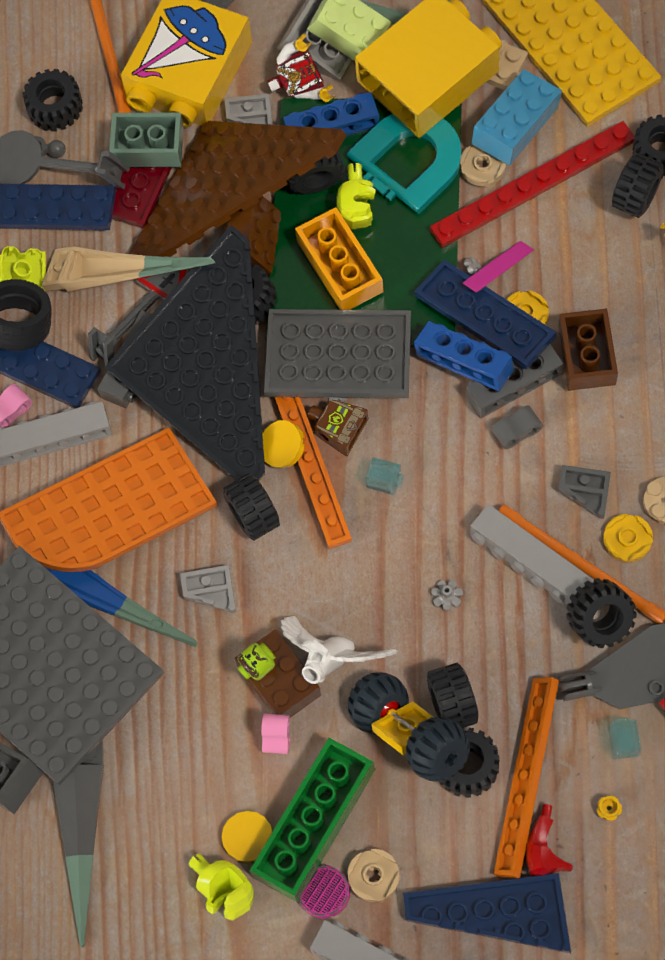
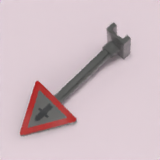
M187 269L136 278L135 282L149 290L150 293L111 333L104 334L95 327L88 333L91 360L95 361L100 357L104 360L106 366L114 357L113 347L134 324L140 311L146 312L158 299L165 300L186 276Z

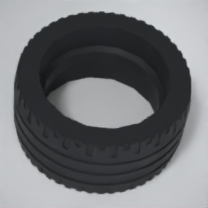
M22 279L1 281L0 312L5 309L18 308L32 312L36 316L20 322L7 321L0 318V348L10 351H24L40 345L48 336L51 327L52 308L48 294L40 286Z

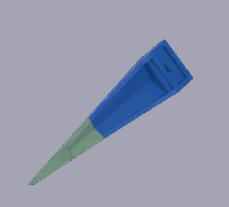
M46 568L89 606L188 645L197 646L195 639L134 602L92 570L63 572Z

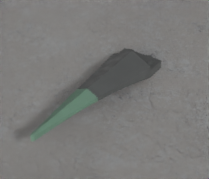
M103 741L91 751L60 786L53 781L79 943L82 948L85 945L95 836L104 771Z

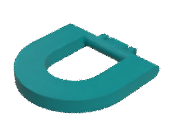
M391 114L381 120L347 153V158L354 163L362 165V170L367 173L363 176V179L368 181L373 179L371 181L373 188L378 193L384 196L389 192L385 196L388 201H392L393 198L397 197L419 214L455 179L460 168L461 143L454 128L445 119L439 121L421 137L428 140L435 147L437 152L436 159L422 175L405 189L374 164L399 140L406 137H417L398 118Z

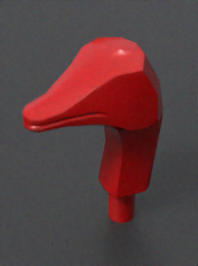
M549 804L542 805L541 815L535 820L526 845V864L532 876L547 875L560 871L570 872L573 870L571 863L559 858L548 848L547 836L553 820L550 819L553 807Z

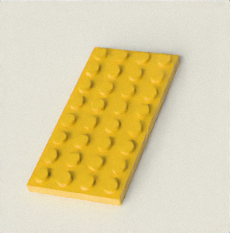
M482 0L483 4L520 48L529 52L528 57L547 80L562 90L561 96L587 127L661 82L662 76L596 0Z

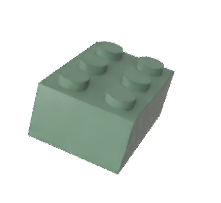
M112 113L109 152L128 167H181L184 134L181 113Z

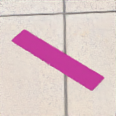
M519 241L465 280L463 284L478 292L534 251V249Z

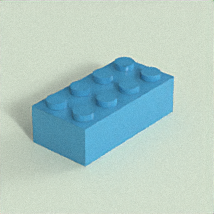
M523 69L474 126L471 144L510 166L558 109L562 90Z

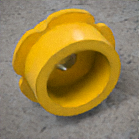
M606 796L599 799L597 803L598 815L601 818H606L607 821L616 820L617 816L622 813V805L619 803V800L614 796Z

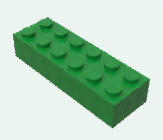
M328 738L249 870L253 878L298 903L376 770L374 762L339 742Z

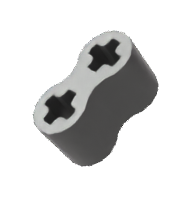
M527 405L512 415L497 421L492 426V431L504 449H510L523 439L538 433L542 429L543 424L530 405Z

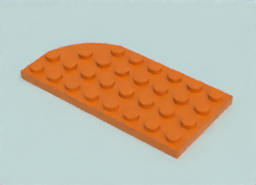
M168 427L0 511V522L15 547L21 546L42 566L63 572H82L101 567L217 507V501Z

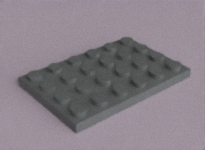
M269 309L264 396L409 398L411 310Z

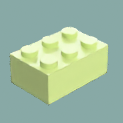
M322 0L307 30L355 61V57L388 30L391 21L360 0Z

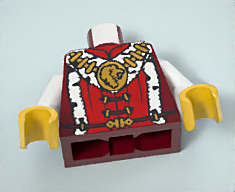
M302 34L297 40L283 47L275 64L278 75L267 80L272 92L285 87L289 96L311 98L314 100L322 99L328 102L335 98V95L331 96L328 94V91L333 86L328 85L322 88L324 87V81L308 50L312 43H304L303 39L306 37V34Z

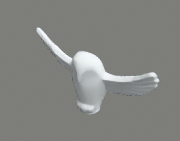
M295 616L285 617L284 620H281L283 636L294 645L308 652V658L305 667L302 669V675L305 680L312 684L323 682L326 675L341 667L345 662H365L366 660L391 656L398 652L396 649L357 652L354 651V642L345 637L335 636L322 641L310 635Z

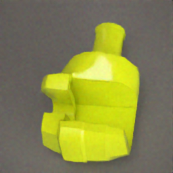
M353 163L347 166L349 181L344 182L339 187L336 201L338 211L352 230L366 228L371 225L373 220L370 204L366 202L368 199H374L376 189L373 188L372 182L362 179V165L360 163H355L356 172H354Z
M200 853L196 854L199 860L194 856L190 859L189 867L199 874L196 888L208 898L206 908L209 913L215 914L224 903L225 919L235 920L250 911L254 900V889L247 877L236 865L224 860L210 864Z

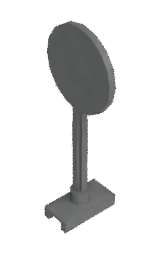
M23 130L11 131L0 137V184H26L38 173L40 167L96 173L111 185H114L115 188L125 189V184L120 180L122 172H129L130 167L111 152L101 151L98 163L43 157L40 142L29 132Z

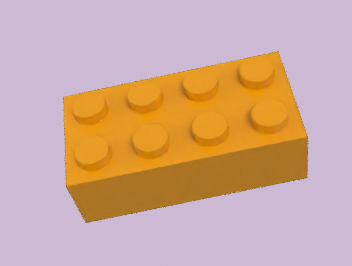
M336 207L295 228L297 243L340 310H350L383 293L382 277Z

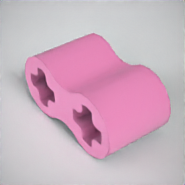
M16 384L7 387L0 395V427L8 428L17 417L27 412L32 406L33 401Z
M264 713L261 730L262 752L288 755L290 748V716Z

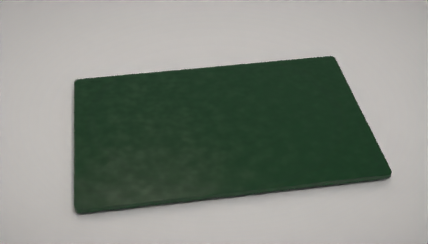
M283 98L281 100L280 125H284L283 117L293 112H303L310 110L314 106H324L336 100L345 99L333 98L325 102L322 99ZM374 99L380 122L392 113L377 99ZM462 103L443 118L454 128L460 143ZM371 129L345 137L339 148V153L345 167V174L335 185L321 192L299 194V192L295 193L288 183L275 192L274 206L281 211V220L278 228L275 262L270 274V280L274 284L277 298L274 299L276 305L271 307V309L340 310L297 243L295 228L335 207L337 208L336 201L339 187L344 182L349 181L347 166L353 163L354 172H356V165L347 158V153ZM406 137L395 143L374 164L407 189L433 164L437 152L435 147L424 138ZM460 168L451 184L419 214L397 197L393 198L392 201H388L385 196L389 192L382 196L376 191L374 199H368L366 202L370 204V209L373 213L371 225L366 228L351 229L382 277L383 293L350 310H411L410 348H415L414 341L428 321L442 324L447 329L455 332V322L415 297L414 291L444 259L457 267L458 240L442 248L430 232V226L459 211ZM362 170V179L367 174L364 170ZM267 315V325H266V342H267V332H268V315Z

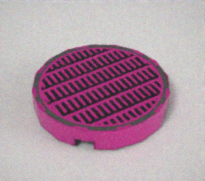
M319 866L299 900L303 909L311 916L319 919L334 917L340 914L347 906L350 899V886L345 875L338 869L330 866Z

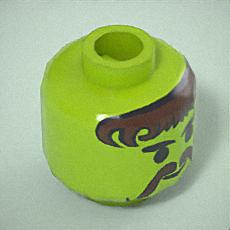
M263 642L260 645L252 643L239 654L238 661L240 666L238 670L247 680L250 677L255 680H261L275 667L274 659L276 657Z

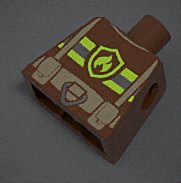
M330 400L325 410L313 405L308 412L307 418L317 422L315 431L318 438L348 457L368 421V410L337 400Z

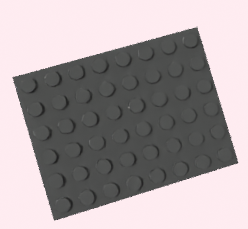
M19 546L0 565V733L60 786L164 675V670Z

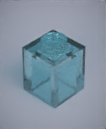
M373 457L366 476V488L395 495L396 488H401L404 480V474H401V465Z
M619 718L614 720V723H610L609 734L614 759L640 756L641 744L636 720Z

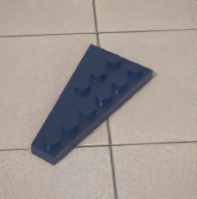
M559 873L403 893L407 922L571 954Z

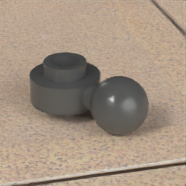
M34 136L41 144L43 157L47 153L54 158H60L65 154L66 147L62 141L53 140L46 144L43 138Z

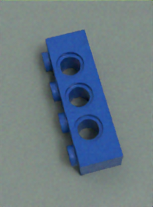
M369 92L366 94L360 93L345 100H336L324 106H314L310 110L303 112H293L283 117L284 125L305 127L313 125L312 127L342 129L346 136L374 128L379 123V113L373 96Z
M428 321L414 341L418 357L497 391L501 390L514 370L512 356L507 352L491 348L484 342L472 340L463 333L451 331L442 324Z

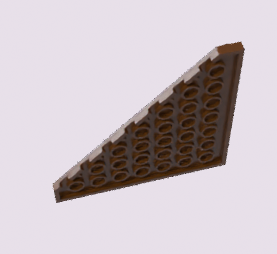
M208 121L204 123L182 160L181 167L177 169L175 175L170 180L168 187L159 199L157 206L128 254L159 257L173 256L177 253L176 249L187 243L190 245L204 236L203 232L212 226L218 228L231 220V215L241 208L243 211L260 202L259 197L270 191L273 194L287 185L286 180L298 174L301 176L316 167L315 162L326 156L329 159L334 156L343 143L346 133L342 129L223 121Z

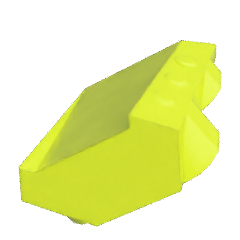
M5 247L2 253H0V282L3 280L22 279L33 282L44 289L42 283L46 275V252L33 248L28 249L26 252H19L15 247Z

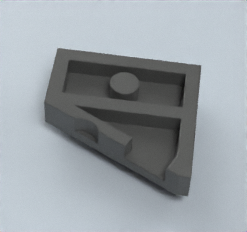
M562 465L558 491L599 518L604 519L611 472Z

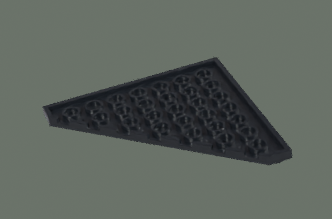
M230 225L203 256L211 257L215 263L193 267L109 361L105 368L235 480L250 473L260 481L265 475L250 241L235 227Z

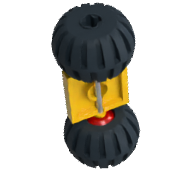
M383 672L371 673L362 677V680L357 681L355 688H352L347 704L350 718L360 730L378 735L402 755L406 754L412 770L419 777L428 781H446L457 775L459 770H462L465 766L464 762H467L469 757L470 744L467 734L457 722L445 717H433L413 701L409 703L407 689L397 677Z

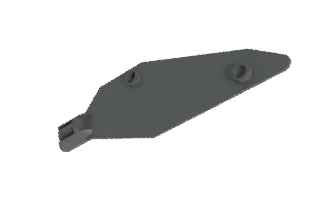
M665 623L648 627L588 671L558 677L559 683L582 679L560 686L561 693L584 689V691L562 696L563 702L595 696L620 710L659 702L664 699Z

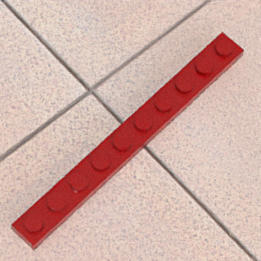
M621 121L431 225L430 232L440 246L444 248L633 144L635 135L625 122Z

